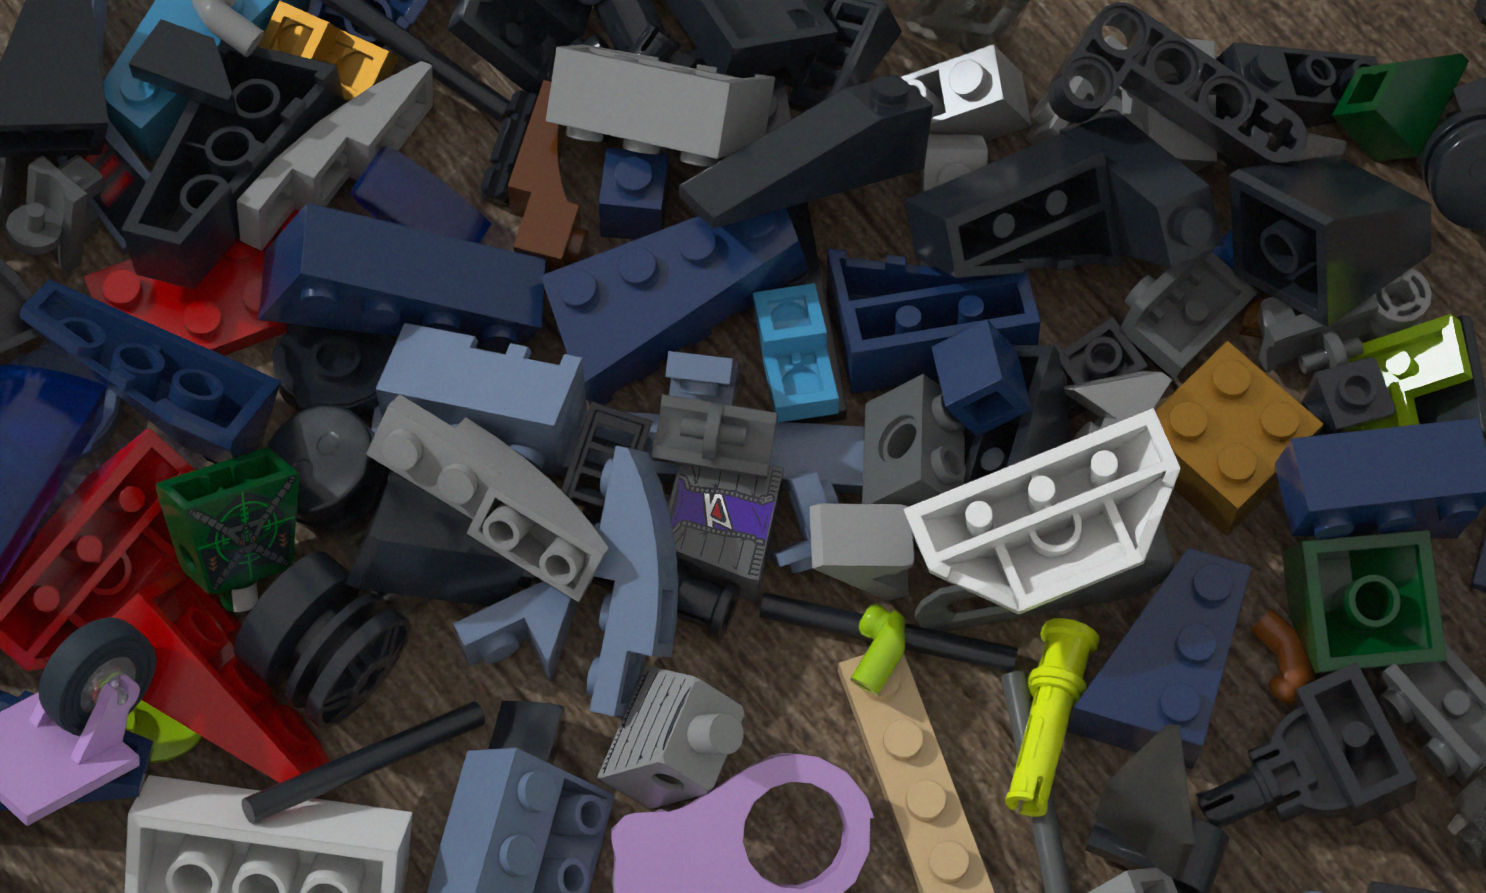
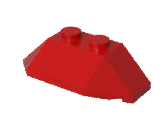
M151 428L144 430L87 476L1 575L0 650L23 670L44 669L52 654L73 632L92 621L113 617L139 591L181 568L159 502L155 483L195 471L196 469Z

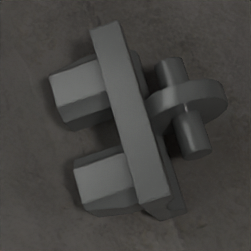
M79 155L74 156L58 168L44 156L29 164L26 205L15 209L9 215L6 223V235L10 244L15 249L30 256L53 251L58 257L60 267L67 273L79 266L82 261L83 240L98 231L99 215L88 200L102 191L103 176Z
M1372 295L1336 322L1326 326L1306 314L1300 315L1297 309L1275 297L1264 299L1259 306L1257 321L1264 338L1259 359L1266 373L1298 362L1301 371L1306 374L1318 369L1325 370L1347 364L1348 359L1362 355L1363 346L1361 341L1369 338L1371 333L1370 315L1378 312L1379 305Z
M662 394L658 427L651 458L653 461L767 479L778 413Z

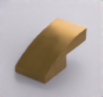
M280 0L258 47L337 65L344 100L350 101L371 86L389 78L399 59L398 56L388 50L347 33L325 20Z

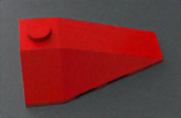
M182 568L139 591L113 616V618H119L132 624L147 637L155 650V673L142 701L279 783L331 761L300 713L288 705H279L271 693V686L264 683L236 659L233 652L236 642L235 636L239 633L241 625L233 613L223 609L220 604V598L216 594H207ZM114 659L100 666V669L106 676L113 665Z

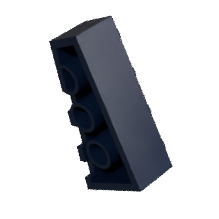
M306 203L265 251L258 320L373 334H389L390 336H399L404 323L475 336L478 340L477 346H482L490 351L507 352L510 343L522 346L542 328L544 284L541 275L545 274L546 259Z
M787 208L714 229L700 216L541 275V279L567 354L582 357L586 400L589 405L591 401L605 405L613 400L611 397L613 393L634 379L640 382L660 368L658 363L668 357V351L676 352L688 343L693 347L711 335V328L736 311L742 314L753 307V292L780 289L807 271L809 267Z

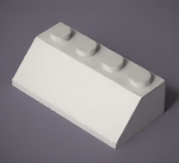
M149 775L141 789L140 796L136 798L128 813L125 893H404L409 863L412 812L312 798L309 801L252 824L244 815L241 801L243 798L259 792V790Z

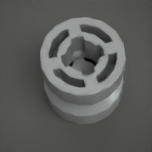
M1411 268L1373 295L1379 305L1377 313L1370 315L1371 333L1368 339L1371 341L1421 324V320L1430 306L1432 293L1428 281L1420 272Z

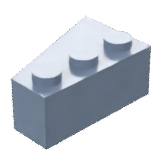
M404 323L376 387L382 415L385 414L388 405L400 394L454 428L465 417L470 419L523 456L540 472L543 469L560 475L587 409L582 357L564 354L560 365L529 359L531 350L526 346L510 343L506 354L477 349L478 340L475 336Z

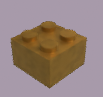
M1229 341L1225 342L1155 410L1180 466V473L1173 489L1226 536L1279 485L1274 464L1291 438L1318 436L1324 425Z

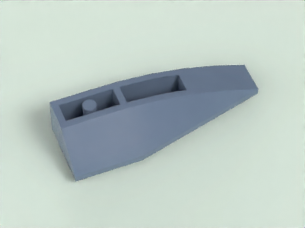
M518 748L467 751L427 893H589L615 795Z

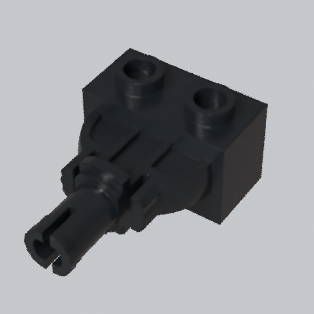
M1356 662L1297 688L1296 710L1289 713L1278 724L1270 741L1248 750V757L1253 766L1250 767V771L1204 793L1195 794L1203 816L1206 815L1207 817L1206 822L1220 829L1265 808L1267 812L1272 809L1273 811L1276 810V815L1281 823L1302 814L1317 818H1336L1348 814L1355 827L1415 800L1417 778Z

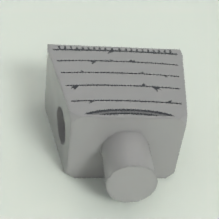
M647 666L644 669L597 778L647 809L707 794L714 787L727 755L737 751L742 744L744 732L741 722L744 717V708L701 679L691 675Z

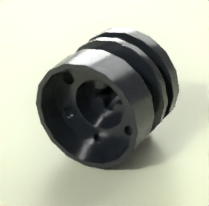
M315 551L299 559L283 572L263 593L247 615L236 637L233 652L241 664L268 686H280L288 681L285 692L288 703L294 708H305L307 718L320 729H328L347 719L382 684L406 647L412 628L409 619L399 611L387 610L385 600L378 594L367 593L357 599L360 589L346 584L350 572L326 552Z

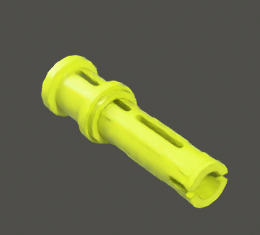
M1065 618L1050 619L1043 624L1040 633L1041 639L1045 643L1038 668L1033 669L1028 678L1030 694L1034 698L1011 786L1005 798V805L1011 810L1017 809L1019 800H1023L1019 810V814L1040 817L1047 813L1048 800L1071 710L1087 690V684L1083 677L1088 657L1098 649L1100 640L1099 635L1093 628L1076 620Z

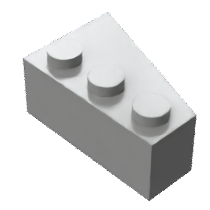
M583 44L561 46L556 48L546 121L567 126L566 135L571 138L601 142L603 141L604 134L624 138L623 148L630 151L659 154L660 148L666 147L681 151L680 161L711 167L718 163V159L732 155L766 134L775 77L756 74L755 77L743 79L716 73L717 67L698 64L697 69L662 62L659 61V57Z

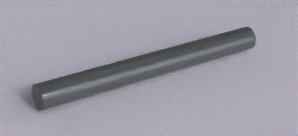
M1013 671L1001 677L1017 757L1033 702L1028 687L1026 671ZM1051 791L1047 813L1040 817L1030 816L1045 893H1073Z

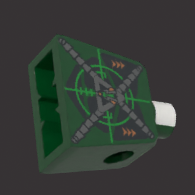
M266 447L155 483L159 502L182 570L207 594H219L220 604L223 609L231 612H243L253 609L259 600L258 580L286 571L293 563L299 473L270 448Z

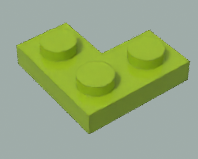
M1448 314L1362 343L1363 354L1348 359V363L1369 357L1377 361L1394 403L1395 412L1392 418L1359 427L1357 431L1419 425L1414 398L1473 379L1459 319L1452 314Z

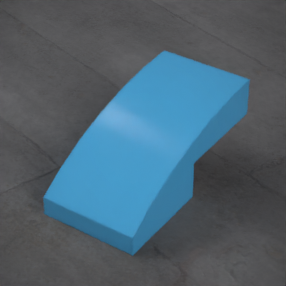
M815 283L753 292V305L773 412L778 413L777 423L838 414L839 397L828 356L827 331Z

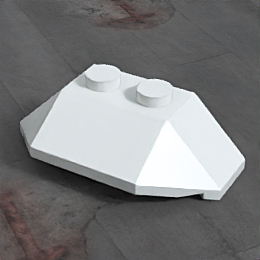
M1152 408L903 510L929 573L1016 614H1021L1144 564L1180 473V466L1155 410Z

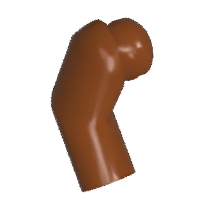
M1271 609L1251 629V633L1278 657L1280 672L1270 680V691L1282 703L1295 705L1296 689L1315 681L1316 673L1297 631L1275 610Z

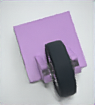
M108 617L82 626L66 638L52 654L42 673L39 692L0 712V802L26 826L139 766V755L123 742L128 715L142 700L152 682L156 668V654L147 637L132 624L119 618Z

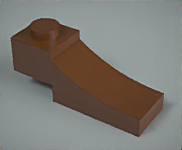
M543 80L508 183L511 214L523 217L513 246L514 252L546 259L545 274L583 260L588 244L589 231L581 229L580 205L567 202L562 186L560 161L566 126L546 121L551 82Z

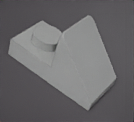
M1141 371L1064 386L1065 394L1098 416L1095 423L1087 422L1073 440L1154 408L1172 379L1163 372Z
M826 503L810 506L812 569L887 601L909 595L908 569L915 562L914 536L903 510L909 506L902 504Z

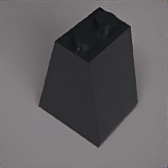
M1337 155L1292 161L1287 164L1241 168L1230 174L1234 275L1326 326L1336 322L1431 254V203Z

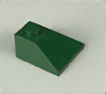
M1430 530L1302 541L1282 552L1290 618L1315 673L1335 672L1356 662L1360 669L1389 667L1393 663L1397 666L1447 661Z

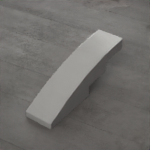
M420 61L371 86L320 120L275 158L237 200L240 241L262 251L295 209L300 211L306 203L326 207L349 177L371 186L433 107L432 65Z

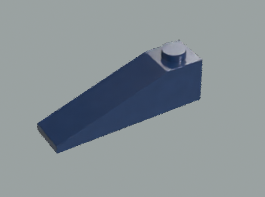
M51 279L22 306L19 316L21 319L180 446L202 455L207 461L216 464L256 451L263 442L280 387V380Z

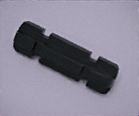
M518 90L512 94L506 111L509 113L508 118L503 120L489 160L492 163L491 167L486 169L480 186L482 198L489 203H496L501 206L510 205L508 183L538 95L535 93Z

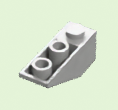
M994 44L901 77L933 104L929 134L983 135L986 142L1032 126L1022 72Z

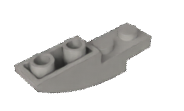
M400 394L388 405L366 455L473 519L466 534L579 602L608 550V546L576 505L528 460L470 419L465 417L454 428Z

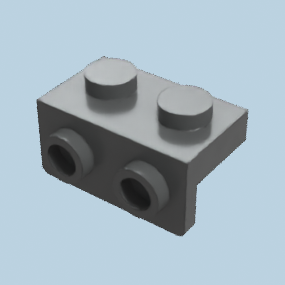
M1213 249L1176 266H1164L1167 270L1157 280L1149 274L1146 275L1133 288L1124 301L1131 309L1119 331L1174 379L1184 372L1252 304L1259 293L1249 283L1235 276L1234 271L1212 253Z
M1445 642L1447 661L1397 666L1393 663L1382 672L1375 688L1381 694L1378 696V701L1390 719L1400 727L1409 725L1425 743L1422 749L1431 765L1445 777L1453 775L1464 787L1486 769V686Z

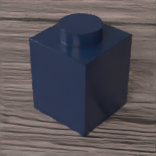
M606 148L599 198L600 231L602 237L636 240L664 229L669 193V154H646L624 149Z
M988 319L972 327L962 329L956 335L931 347L945 407L976 437L1032 410L1018 352Z

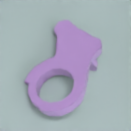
M792 753L771 755L746 767L712 788L707 794L700 796L682 808L670 812L659 809L655 812L633 813L624 816L611 829V841L614 851L613 893H844L856 882L870 852V818H874L868 798L846 771L816 756ZM788 782L811 783L823 789L837 805L843 824L841 847L832 864L815 879L797 885L778 884L762 877L750 864L743 844L745 820L754 802L770 788Z

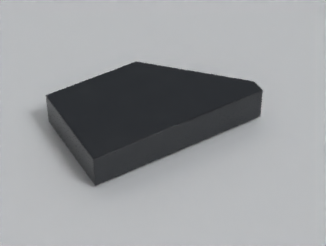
M160 19L128 63L132 77L232 114L236 104L214 38Z

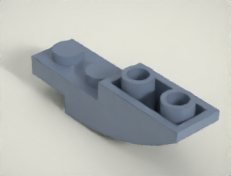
M622 446L615 447L614 457L607 460L600 481L601 495L606 498L601 523H596L594 528L608 546V550L594 576L615 580L613 593L609 592L605 596L601 606L599 625L600 629L605 631L600 657H596L593 660L587 677V693L592 696L590 711L614 717L625 715L643 674L646 655L672 657L678 603L676 546L671 517L661 482L647 452Z

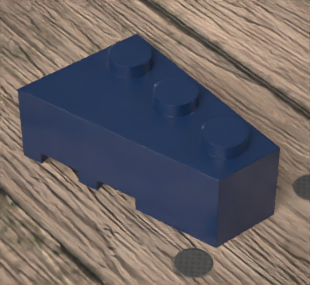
M827 248L826 291L851 394L900 386L922 374L931 380L939 379L931 347L956 335L962 329L972 327L986 319L1012 345H1038L1041 320L1026 269H1024V273L956 278L936 267L906 264V257L886 255V262L847 258V250Z

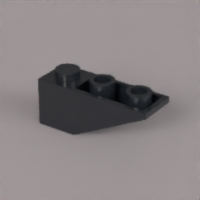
M1232 43L1215 59L1295 112L1302 119L1306 128L1337 122L1332 117V114L1357 68L1378 65L1376 56L1245 43ZM1216 96V117L1222 120H1229L1230 109L1227 102L1221 97ZM1248 118L1238 130L1244 134L1246 132L1244 128L1252 122V119Z

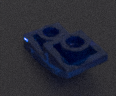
M390 146L381 147L349 193L375 219L475 243L481 241L492 225L475 207L443 181Z

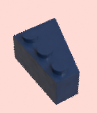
M1479 418L1291 438L1274 464L1291 536H1315L1316 539L1323 540L1430 530V538H1458L1471 521L1479 516V512L1486 505V444Z
M1187 548L1074 706L1066 732L1192 769L1205 741L1252 566Z

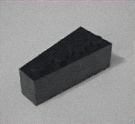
M220 41L217 49L234 96L236 108L231 114L190 99L121 229L136 275L190 289L197 287L240 237L237 200L275 158L316 123L345 104L337 65L258 46L248 57H245L224 41Z

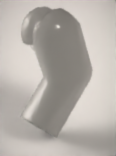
M192 0V7L208 30L245 57H248L261 42L265 32L232 9L235 0Z

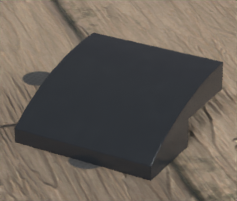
M458 0L447 30L522 90L539 95L543 80L552 81L556 48L569 46L577 38H583L593 5H584L578 0Z

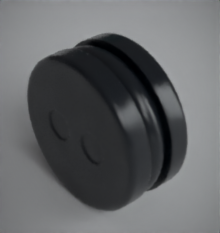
M1486 107L1460 112L1443 122L1427 141L1421 160L1424 182L1439 212L1453 224L1472 230H1486Z
M320 405L305 409L283 423L272 436L267 446L299 473L296 523L311 531L323 533L336 532L357 524L375 509L388 483L390 469L366 455L375 433L357 414L347 408L336 405Z

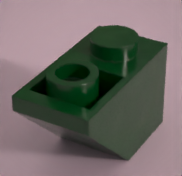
M1463 53L1357 68L1332 117L1375 162L1419 157L1447 103L1453 98V88L1457 87L1469 60Z

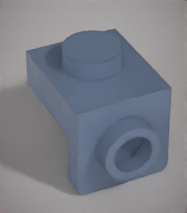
M805 470L783 478L803 539L768 551L772 564L780 567L789 564L792 573L812 568L809 507L820 503L839 504L829 479L820 481L817 471Z

